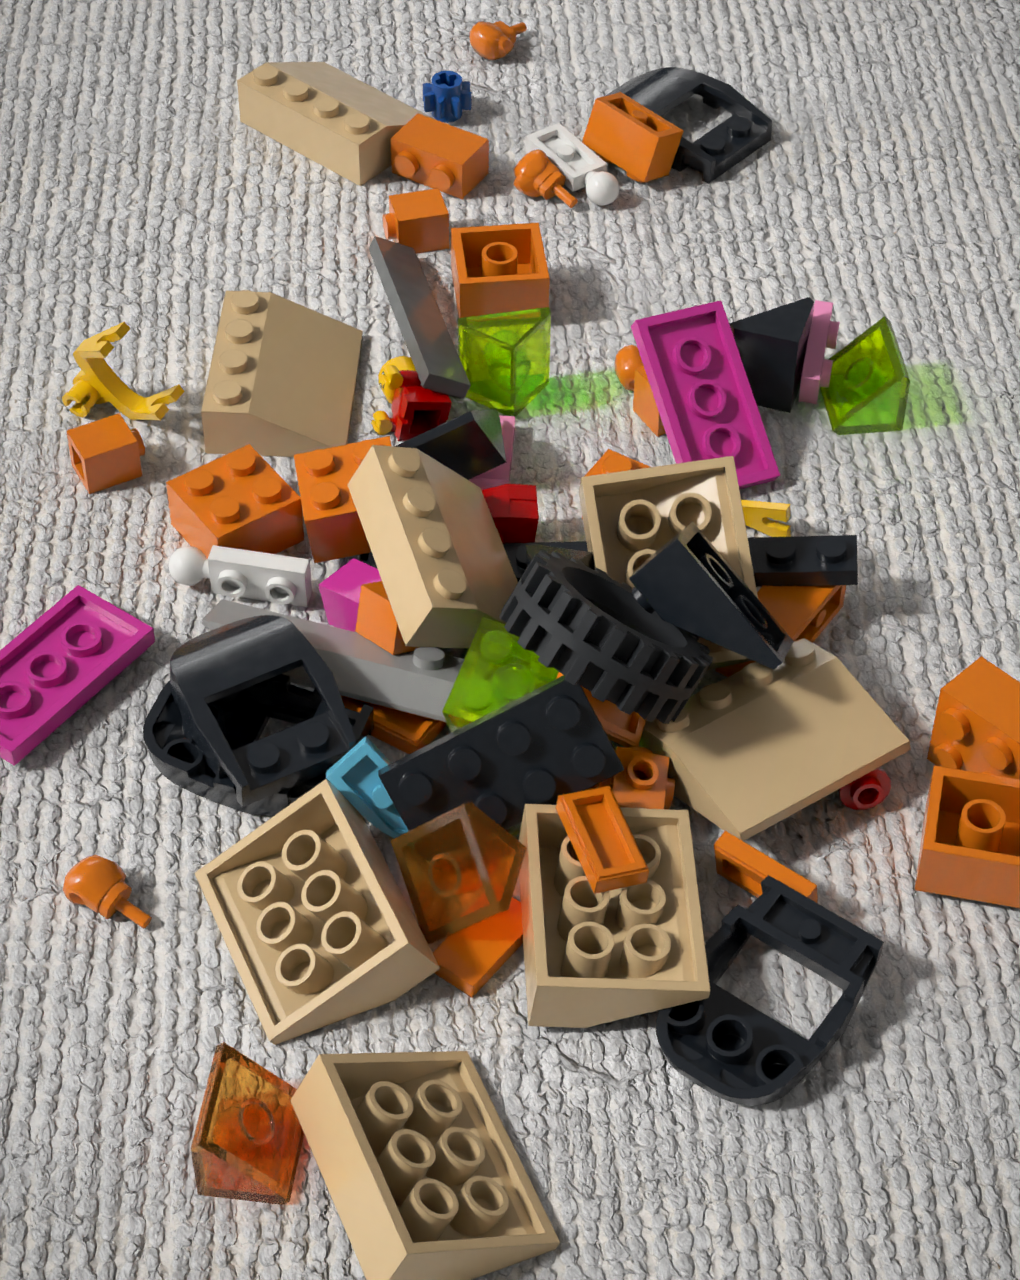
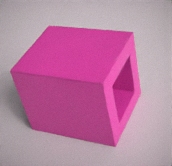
M353 558L318 584L328 624L355 632L361 585L382 581L377 568Z

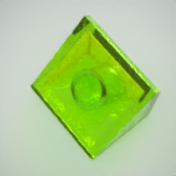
M549 307L458 318V356L471 384L465 396L466 398L490 409H496L497 412L506 416L516 417L549 384L551 311Z
M884 316L828 359L833 360L829 388L820 387L832 431L838 435L903 430L910 378L891 321Z

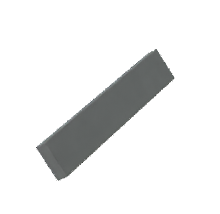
M374 236L369 251L422 387L464 399L471 384L414 248Z

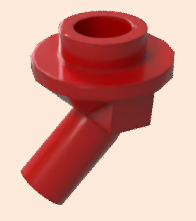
M878 767L838 789L840 800L846 807L853 810L873 808L883 802L888 796L891 789V781L885 770Z

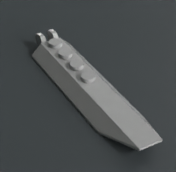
M221 599L202 619V624L205 627L214 630L229 623L254 616L275 615L284 617L299 629L333 672L341 696L463 727L551 682L550 680L543 679L541 675L535 672H514L494 667L492 663L483 659L466 660L449 656L434 647H419L414 651L392 655L357 632ZM303 666L283 673L290 676V683L315 689V685Z

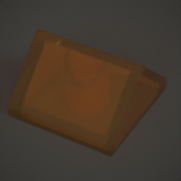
M472 802L462 804L390 840L420 930L428 945L439 942L448 936L461 932L509 909L527 847Z
M225 1042L216 1046L191 1145L197 1193L204 1196L283 1205L290 1202L304 1138L303 1129L290 1101L297 1089Z

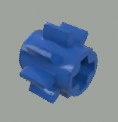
M441 71L434 74L432 84L423 83L424 111H432V116L444 123L459 120L463 114L462 110L472 109L470 82H462L461 75L453 71Z

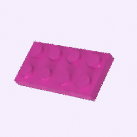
M722 301L635 320L631 325V329L676 464L734 456L739 490L775 481L780 476Z
M77 585L0 650V757L14 766L154 644V628L80 585Z

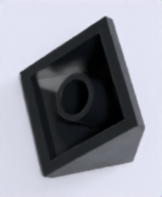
M810 297L729 323L757 406L791 413L800 389L808 337L812 324L814 301Z
M496 409L469 411L394 446L417 448L467 480L507 463L500 417Z

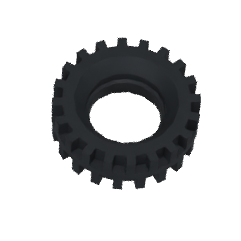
M540 550L538 554L536 553L499 615L500 620L506 622L504 628L507 632L519 637L517 643L524 649L536 653L539 656L538 661L544 666L554 668L565 675L564 680L572 685L579 684L589 690L592 697L602 702L606 699L616 704L620 711L629 715L634 711L646 721L653 722L656 718L663 724H669L671 720L674 722L713 661V657L708 655L710 653L709 648L697 642L699 640L697 635L664 621L656 611L650 614L644 610L632 594L631 589L633 587L624 582L619 583L610 578L606 572L598 568L593 570L574 557L568 560L561 553L555 551L551 554L545 550Z

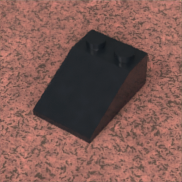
M693 521L645 560L629 578L635 586L631 589L634 598L648 613L652 614L656 611L664 621L773 670L783 663L794 642Z

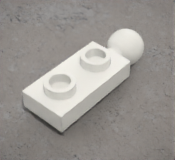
M560 123L525 136V151L528 153L537 149L544 151L549 160L566 177L564 185L572 192L586 187V194L589 200L600 206L611 204L617 198L619 183L614 175L607 172V163Z
M213 545L208 559L200 549L193 546H184L173 552L168 563L170 575L176 582L182 585H195L203 580V578L210 579L211 592L214 594L300 607H308L312 596L310 559Z

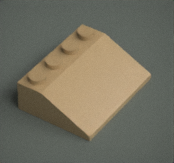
M266 62L237 80L240 122L359 186H362L391 166V138L417 113L430 117L325 62Z
M250 290L226 291L201 409L205 453L228 454L250 444L260 456L294 457L295 454L348 444L363 331L271 292H253Z
M372 445L347 485L405 646L526 650L517 643L519 637L508 633L504 628L506 622L500 620L501 610L518 582L481 488L417 448Z
M734 456L581 477L579 498L588 552H593L595 569L598 568L606 572L610 578L619 583L624 582L631 587H635L629 580L630 576L645 560L693 521L758 598ZM698 636L699 640L697 642L707 646L710 650L708 655L713 657V661L707 671L752 661L747 657Z
M805 638L792 643L783 663L773 670L758 662L750 663L741 671L715 684L707 685L700 692L692 695L674 722L671 720L669 724H663L656 718L653 722L646 721L640 739L641 747L651 750L653 754L669 757L667 777L675 779L674 796L722 830L727 831L742 841L749 839L911 750L909 739L842 662L833 654Z
M327 779L194 873L267 1038L274 1045L395 1001L440 969L363 816Z
M525 804L517 851L528 1026L587 1028L709 998L710 983L689 810L620 807L649 868L647 883L594 894L558 815L556 805Z
M467 1051L318 1055L290 1101L366 1280H472L548 1253L557 1248L560 1244L557 1234Z

